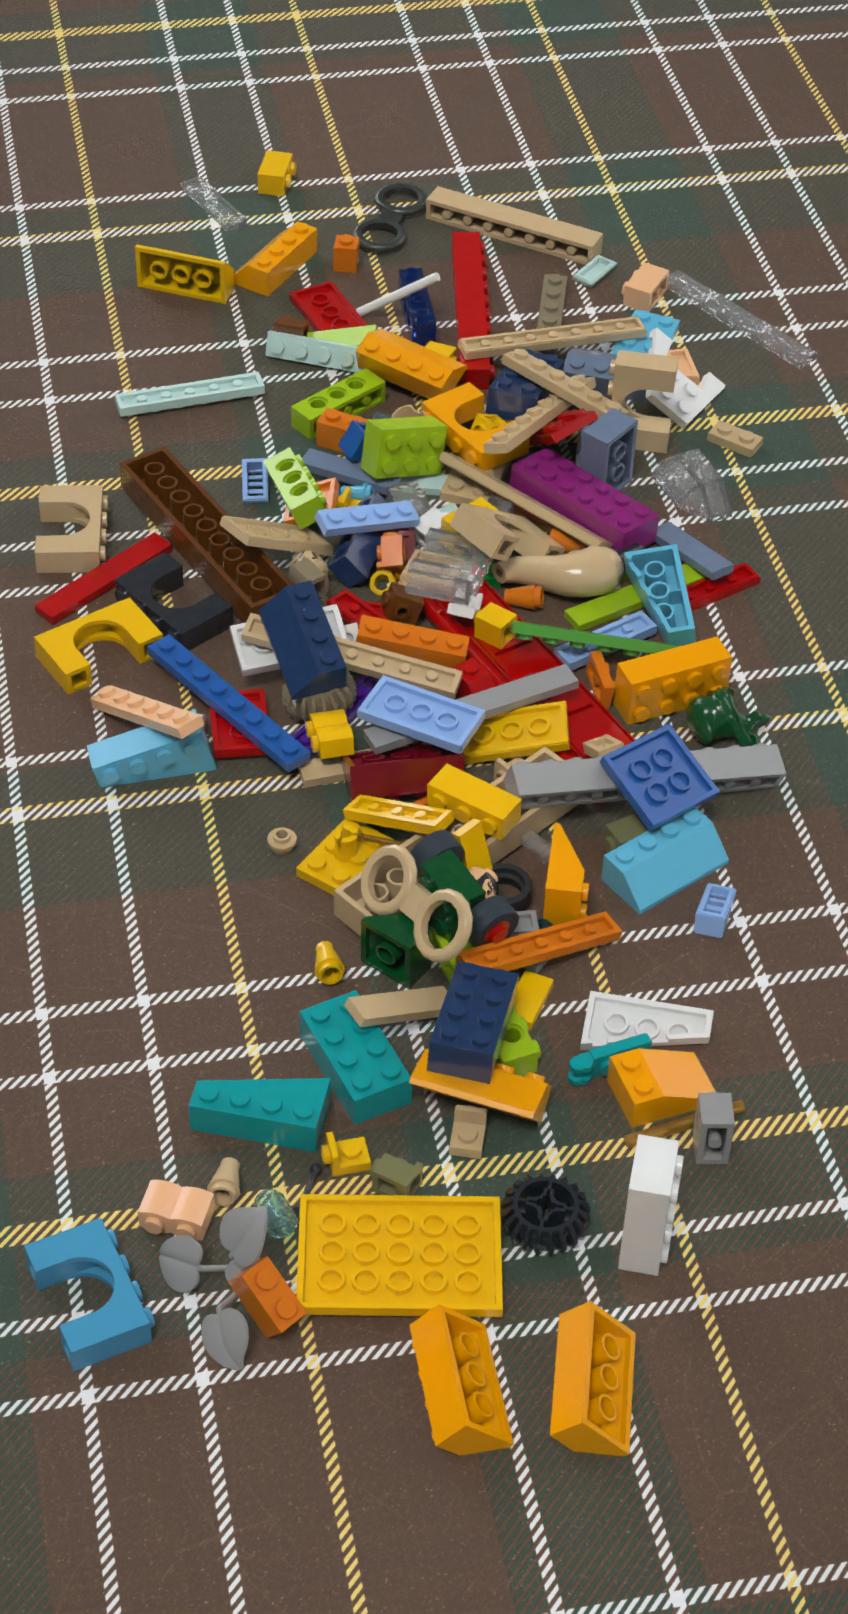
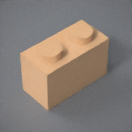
M644 262L638 270L633 272L631 279L628 282L626 281L622 287L621 293L624 295L623 305L650 312L668 289L670 270Z

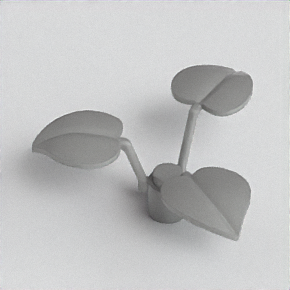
M238 1207L229 1210L223 1216L220 1224V1240L223 1247L230 1251L229 1258L232 1259L226 1265H201L203 1249L192 1237L179 1235L167 1239L160 1248L159 1262L163 1277L169 1287L180 1293L190 1292L199 1283V1271H224L225 1277L229 1281L244 1268L257 1262L260 1259L259 1257L264 1246L268 1207ZM233 1292L217 1306V1314H210L204 1318L201 1336L206 1351L217 1363L229 1369L242 1370L244 1369V1357L248 1347L249 1331L245 1317L234 1308H226L238 1297Z

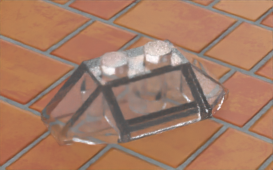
M699 449L689 450L661 460L652 472L653 479L676 507L692 515L703 517L702 520L708 523L732 517V510L723 478Z

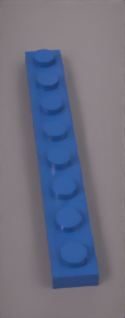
M167 635L147 646L150 657L288 773L310 760V751L171 635Z

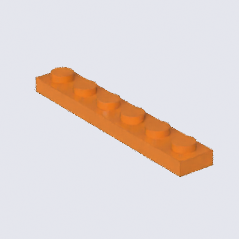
M605 911L506 938L498 943L492 942L463 950L456 956L455 962L473 963L484 967L511 971L620 940L623 931Z

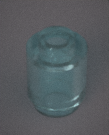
M266 1189L259 1193L254 1200L255 1207H268L266 1230L268 1235L272 1238H285L291 1235L298 1224V1217L285 1196L276 1189Z

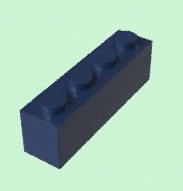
M376 492L359 502L358 506L387 502ZM391 530L343 535L327 567L348 588L357 583L363 584L370 577L372 566L378 561L377 545H381V536Z

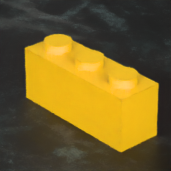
M446 764L427 784L428 806L452 810L453 817L462 823H467L473 818L480 820L483 832L501 841L521 818V798L449 764Z

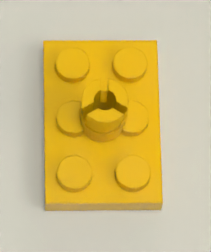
M344 819L296 867V876L334 896L336 888L363 871L371 855L384 845H387L367 840L357 841V830L367 835L387 839L392 838L363 823Z

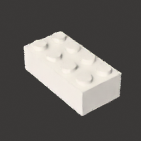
M638 1134L628 1190L618 1269L658 1276L660 1263L667 1264L684 1156L677 1155L679 1141Z

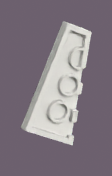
M590 991L580 1050H590L643 1033H648L652 1040V1046L707 1044L710 1039L714 1010Z

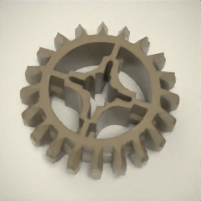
M347 670L346 687L296 700L291 699L285 683L282 685L281 699L288 715L298 721L302 719L304 722L310 721V713L344 709L346 714L347 709L352 708L353 702L356 701V683L349 670Z

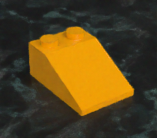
M554 823L545 888L542 929L586 917L587 904L581 903L588 900L589 883H583L585 870L561 824Z
M638 1048L609 1057L607 1082L631 1128L695 1111L698 1093L716 1092L694 1052Z

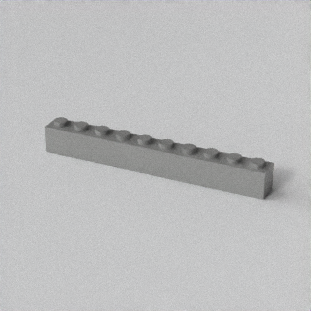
M758 743L746 747L732 745L720 749L706 747L701 750L690 751L720 792L777 788L787 774L777 744L766 745ZM604 755L590 759L574 757L564 761L547 759L538 763L521 761L512 764L503 779L506 791L522 799L521 809L627 800L599 763Z

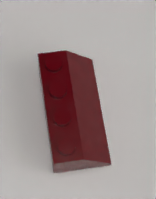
M432 744L400 747L377 755L370 750L355 752L354 755L341 756L346 789L352 800L360 794L384 797V799L389 800L400 799L401 795L412 794L414 797L427 796V784L446 764L465 772L463 753L457 754Z

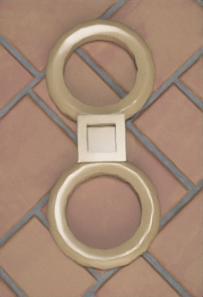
M397 844L384 845L371 855L362 872L360 889L364 903L370 911L378 915L396 914L402 911L414 921L413 935L415 943L425 958L433 962H448L458 956L467 945L472 932L473 916L470 904L461 893L453 889H441L431 893L420 883H417L418 870L415 859L408 849ZM396 857L402 864L404 872L403 884L394 899L388 903H382L375 893V877L383 862L389 858ZM450 902L458 914V929L449 945L442 949H436L429 941L428 922L431 914L439 905Z

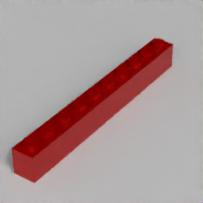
M452 232L451 253L458 358L460 363L467 365L466 371L460 378V386L470 382L477 389H488L490 380H494L493 357L465 360L458 347V339L491 335L486 255L484 254L485 242L480 241V232Z

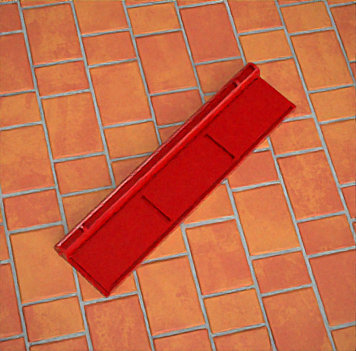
M483 578L459 587L460 589L483 594L480 610L492 602L517 614ZM458 588L453 589L451 594L443 593L438 596H434L429 590L422 591L424 601L422 612L440 631L469 636L465 660L473 657L490 672L495 686L564 665L537 636H532V641L514 637L502 649L474 637L475 624L473 619L447 613L449 602L454 603ZM517 615V621L524 622V621ZM580 680L579 688L525 705L532 706L566 701L570 750L553 752L563 760H569L574 757L582 759L592 758L584 753L583 743L606 734L623 742L624 746L636 740Z

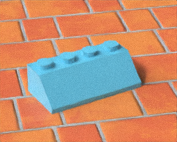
M694 808L652 831L648 830L605 854L601 880L641 915L727 865L729 858L713 822L697 808Z

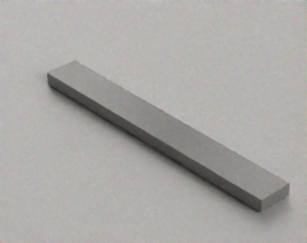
M567 664L456 700L485 710L486 719L579 688V680ZM378 725L363 730V737L375 755L419 741Z

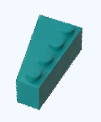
M331 1078L197 1080L189 1103L190 1130L316 1152L331 1103Z

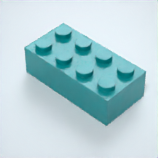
M355 990L299 1011L300 1037L325 1078H331V1088L354 1125L412 1103V1084L409 1083L411 1076L379 1025L359 1027L345 1008L344 1004L348 997L360 996Z

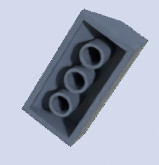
M573 347L568 351L563 372L569 377L580 374L585 375V378L595 377L596 387L592 390L600 392L602 396L612 397L607 395L609 380H614V375H609L611 359L616 360L617 354ZM637 390L625 397L626 400L652 404L646 399V390Z

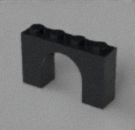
M164 553L115 579V598L117 602L130 597L161 631L163 637L171 635L189 651L230 629V626L233 625V606L217 593L184 608H169L157 603L160 598L184 586L183 566L168 553Z

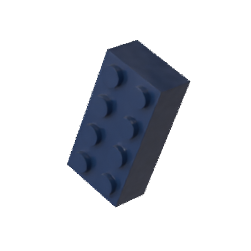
M524 349L535 358L544 360L549 366L563 371L565 360L559 359L552 354L542 355L534 353L530 349ZM505 366L488 388L486 414H497L502 419L513 421L516 417L524 415L527 409L535 407L538 401L547 398L551 391Z
M457 962L430 1039L427 1071L490 1084L516 1003L518 973L484 967L473 963Z

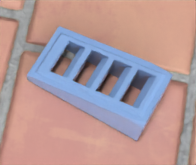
M267 458L242 459L243 504L269 503L268 471L263 463ZM258 473H262V474H263V475H248V474H258ZM263 480V482H248V481ZM248 487H263V489H248ZM248 494H263L261 496H248Z
M711 883L707 884L695 914V933L716 938L723 937L737 889Z

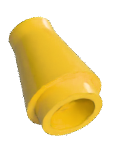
M322 941L315 948V976L322 983L332 985L342 979L345 966L334 950L333 944L329 941Z

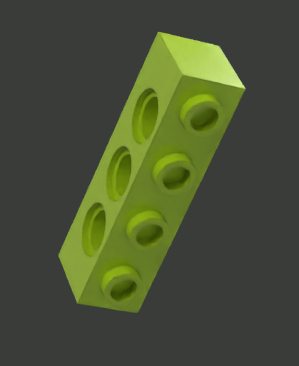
M365 368L292 405L291 426L309 440L316 438V421L326 408L358 416L385 402L386 381Z
M289 447L264 460L263 463L299 529L301 530L315 523L314 517L317 510L325 509L324 506L328 503L300 454L294 455Z

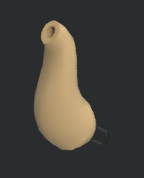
M636 542L623 550L617 549L615 551L604 546L592 545L580 551L563 555L515 556L507 561L501 560L494 564L492 573L499 583L537 584V586H543L544 591L556 595L578 598L595 597L615 591L625 569L624 552L642 550L644 548L640 543Z

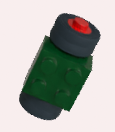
M447 830L435 831L421 839L413 847L410 853L415 859L418 870V883L431 893L441 889H453L461 893L470 904L473 922L469 942L473 947L492 942L498 943L508 938L514 932L519 923L518 913L502 896L496 895L485 899L486 891L462 863L465 851L452 833ZM445 902L434 910L430 920L435 931L440 935L442 934L450 943L458 929V914L452 903Z

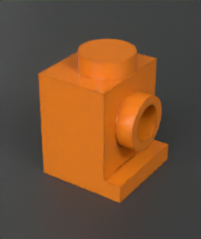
M387 532L381 536V545H377L378 561H382L376 562L378 571L387 570L395 574L404 570L406 566V544L402 535H398L395 532Z

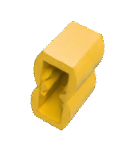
M344 709L309 714L310 721L305 722L307 738H310L313 753L317 752L320 759L355 754L353 732L347 721Z

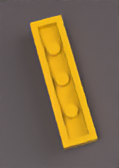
M361 794L343 809L346 820L428 835L438 830H445L454 821L452 810Z

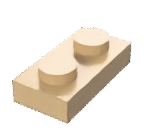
M719 420L708 432L707 441L751 458L762 446L763 437Z

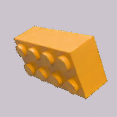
M717 636L617 663L613 704L627 725L685 710L693 698L700 695L707 696V691L709 690L714 691L717 688L728 687L733 657Z

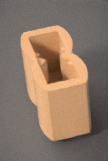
M151 1180L138 1210L139 1225L152 1234L172 1233L176 1236L185 1235L195 1240H203L216 1208L214 1194L197 1187H181L169 1181Z

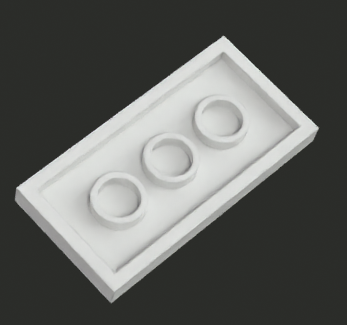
M337 604L323 607L334 636L348 640ZM246 623L230 626V633L243 677L280 669L272 649L241 641V634Z

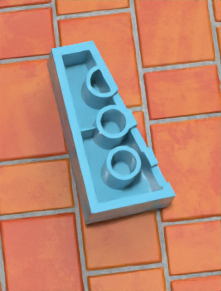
M677 544L624 552L626 574L650 618L657 625V630L664 643L681 646L695 643V625Z
M196 709L190 711L197 714ZM143 726L87 745L91 767L101 788L217 770L212 748L203 727L180 739Z

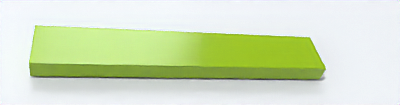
M687 563L682 565L686 586L707 578ZM631 584L564 610V618L575 630L585 631L644 608V605Z

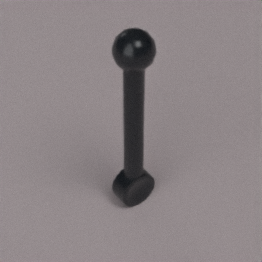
M314 1163L310 1166L311 1175L303 1194H310L316 1177L322 1173L323 1168L319 1163ZM300 1201L298 1206L291 1210V1217L294 1221H299Z

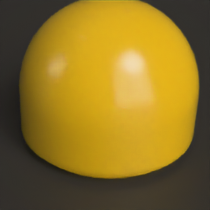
M379 570L370 578V589L376 595L382 596L385 590L388 591L391 582L397 583V580L391 572ZM382 580L389 581V586L386 589H377L378 582Z

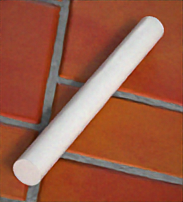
M435 272L357 308L356 311L362 317L439 282L440 276Z

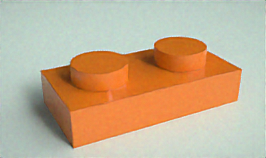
M590 651L585 673L594 696L608 709L614 697L615 681H612L609 673V664L605 662L601 651Z

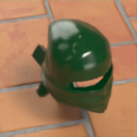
M729 687L717 688L714 691L709 690L707 691V696L700 695L693 698L686 709V722L694 736L704 745H708L713 740L721 737L732 736L738 739L742 747L758 744L757 732L759 728L770 721L771 717L769 714L761 715V713L756 711L751 712L747 716L740 714L732 698L734 690Z

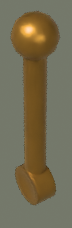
M357 830V841L367 840L387 845H401L408 840L397 841L363 834L362 831Z

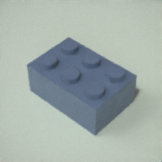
M612 408L606 414L601 415L590 426L585 427L580 437L582 441L579 467L590 472L603 482L610 484L618 491L632 481L638 420Z

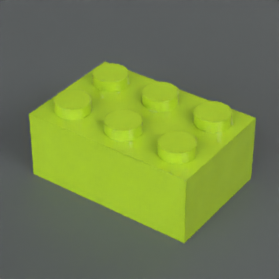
M433 416L366 420L360 468L375 479L441 474L442 462H440L439 457L445 448L448 426Z

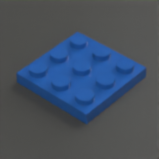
M670 723L604 755L599 762L649 831L717 797L720 792Z

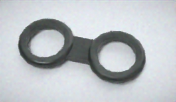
M403 183L390 184L381 188L376 193L374 200L377 208L381 211L378 218L364 221L354 229L353 236L359 237V247L373 253H387L399 249L406 242L407 233L401 225L405 217L418 214L426 207L427 196L425 192L419 187ZM403 193L414 196L418 201L410 206L398 207L388 204L384 199L392 194ZM372 229H387L395 233L397 237L389 242L377 243L367 240L363 237V234Z

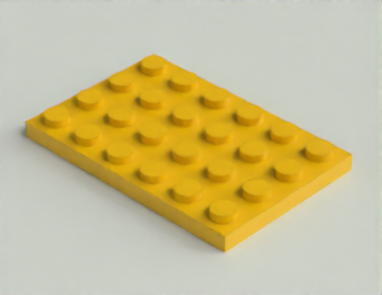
M300 1194L296 1297L307 1313L305 1315L423 1316L440 1304L467 1317H502L500 1197Z

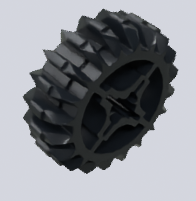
M539 1171L537 1178L526 1174L524 1182L516 1179L513 1188H507L505 1198L501 1201L500 1210L502 1212L500 1217L502 1225H504L505 1236H511L513 1245L522 1243L523 1252L530 1248L534 1249L536 1256L541 1251H547L551 1257L554 1250H558L564 1255L567 1246L575 1249L578 1240H583L587 1227H589L590 1206L586 1202L585 1192H579L577 1183L568 1185L566 1176L560 1180L556 1179L554 1172L549 1177H544Z

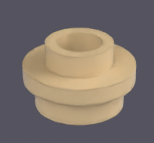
M276 828L268 834L267 842L274 853L285 855L290 853L295 847L297 836L291 829Z

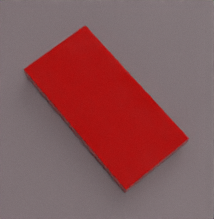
M332 281L289 293V300L301 315L309 321L310 326L315 332L368 325Z

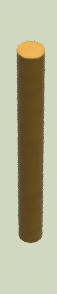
M742 1100L732 1102L734 1115L745 1112V1105ZM695 1114L625 1135V1145L627 1148L636 1146L638 1134L663 1138L693 1128Z

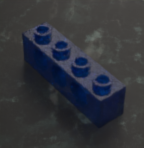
M409 267L407 269H399L398 289L424 278L422 268ZM427 287L400 299L410 341L423 347L429 341L436 342V319Z

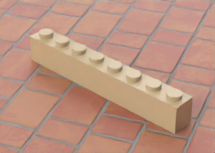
M437 186L426 199V219L470 232H480V235L584 265L602 253L603 233L440 186Z

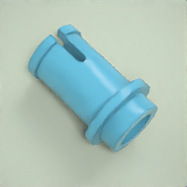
M364 483L363 486H342L340 495H342L346 487L352 488V499L364 500L375 493L373 485Z

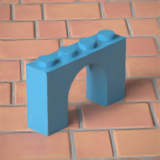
M102 1218L24 1245L27 1267L38 1291L77 1277L97 1278L105 1282L113 1290L110 1300L99 1310L59 1325L61 1345L73 1372L151 1343V1328L155 1327V1321L150 1308H143L140 1302L143 1297L138 1282L136 1280L131 1282L128 1276L130 1268L125 1255H118L117 1253L118 1242L112 1228L106 1229Z

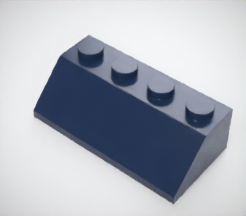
M312 580L284 587L258 611L291 699L296 700L346 687L347 666Z

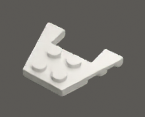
M656 327L649 334V339L652 340V348L648 350V354L667 356L673 340ZM677 368L674 393L646 390V399L682 428L725 388V384L709 372L703 376L698 387Z

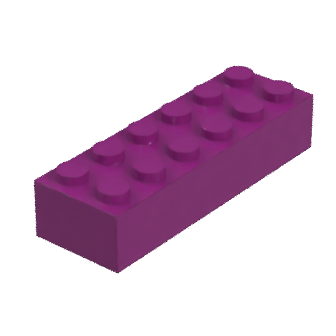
M545 448L512 464L510 486L613 543L611 549L614 551L617 549L623 550L636 542L640 543L644 548L656 541L660 515L613 488L610 484L593 476L590 472L578 467L572 461L555 453V451Z

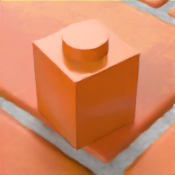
M348 234L336 235L333 247V271L356 273L359 264V237Z

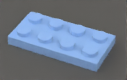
M383 675L358 708L357 718L461 754L484 721L485 710Z

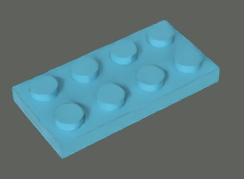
M635 309L631 317H639L647 330L646 337L619 340L616 342L611 354H617L618 350L648 353V350L652 348V340L649 339L650 331L657 327L673 340L680 328V320L670 316L650 313L646 310Z

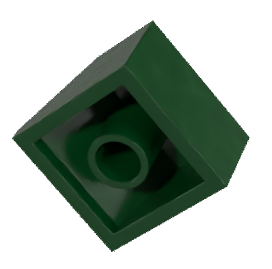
M404 913L366 916L361 920V961L407 989H410L431 968L432 963L431 960L425 958L418 950L413 935L414 921ZM428 924V937L432 944L433 927Z

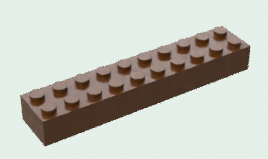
M165 446L119 463L121 488L213 590L233 606V612L243 623L247 622L250 613L259 615L258 610L284 587L294 585L259 547L246 546L220 525L222 516L229 515Z

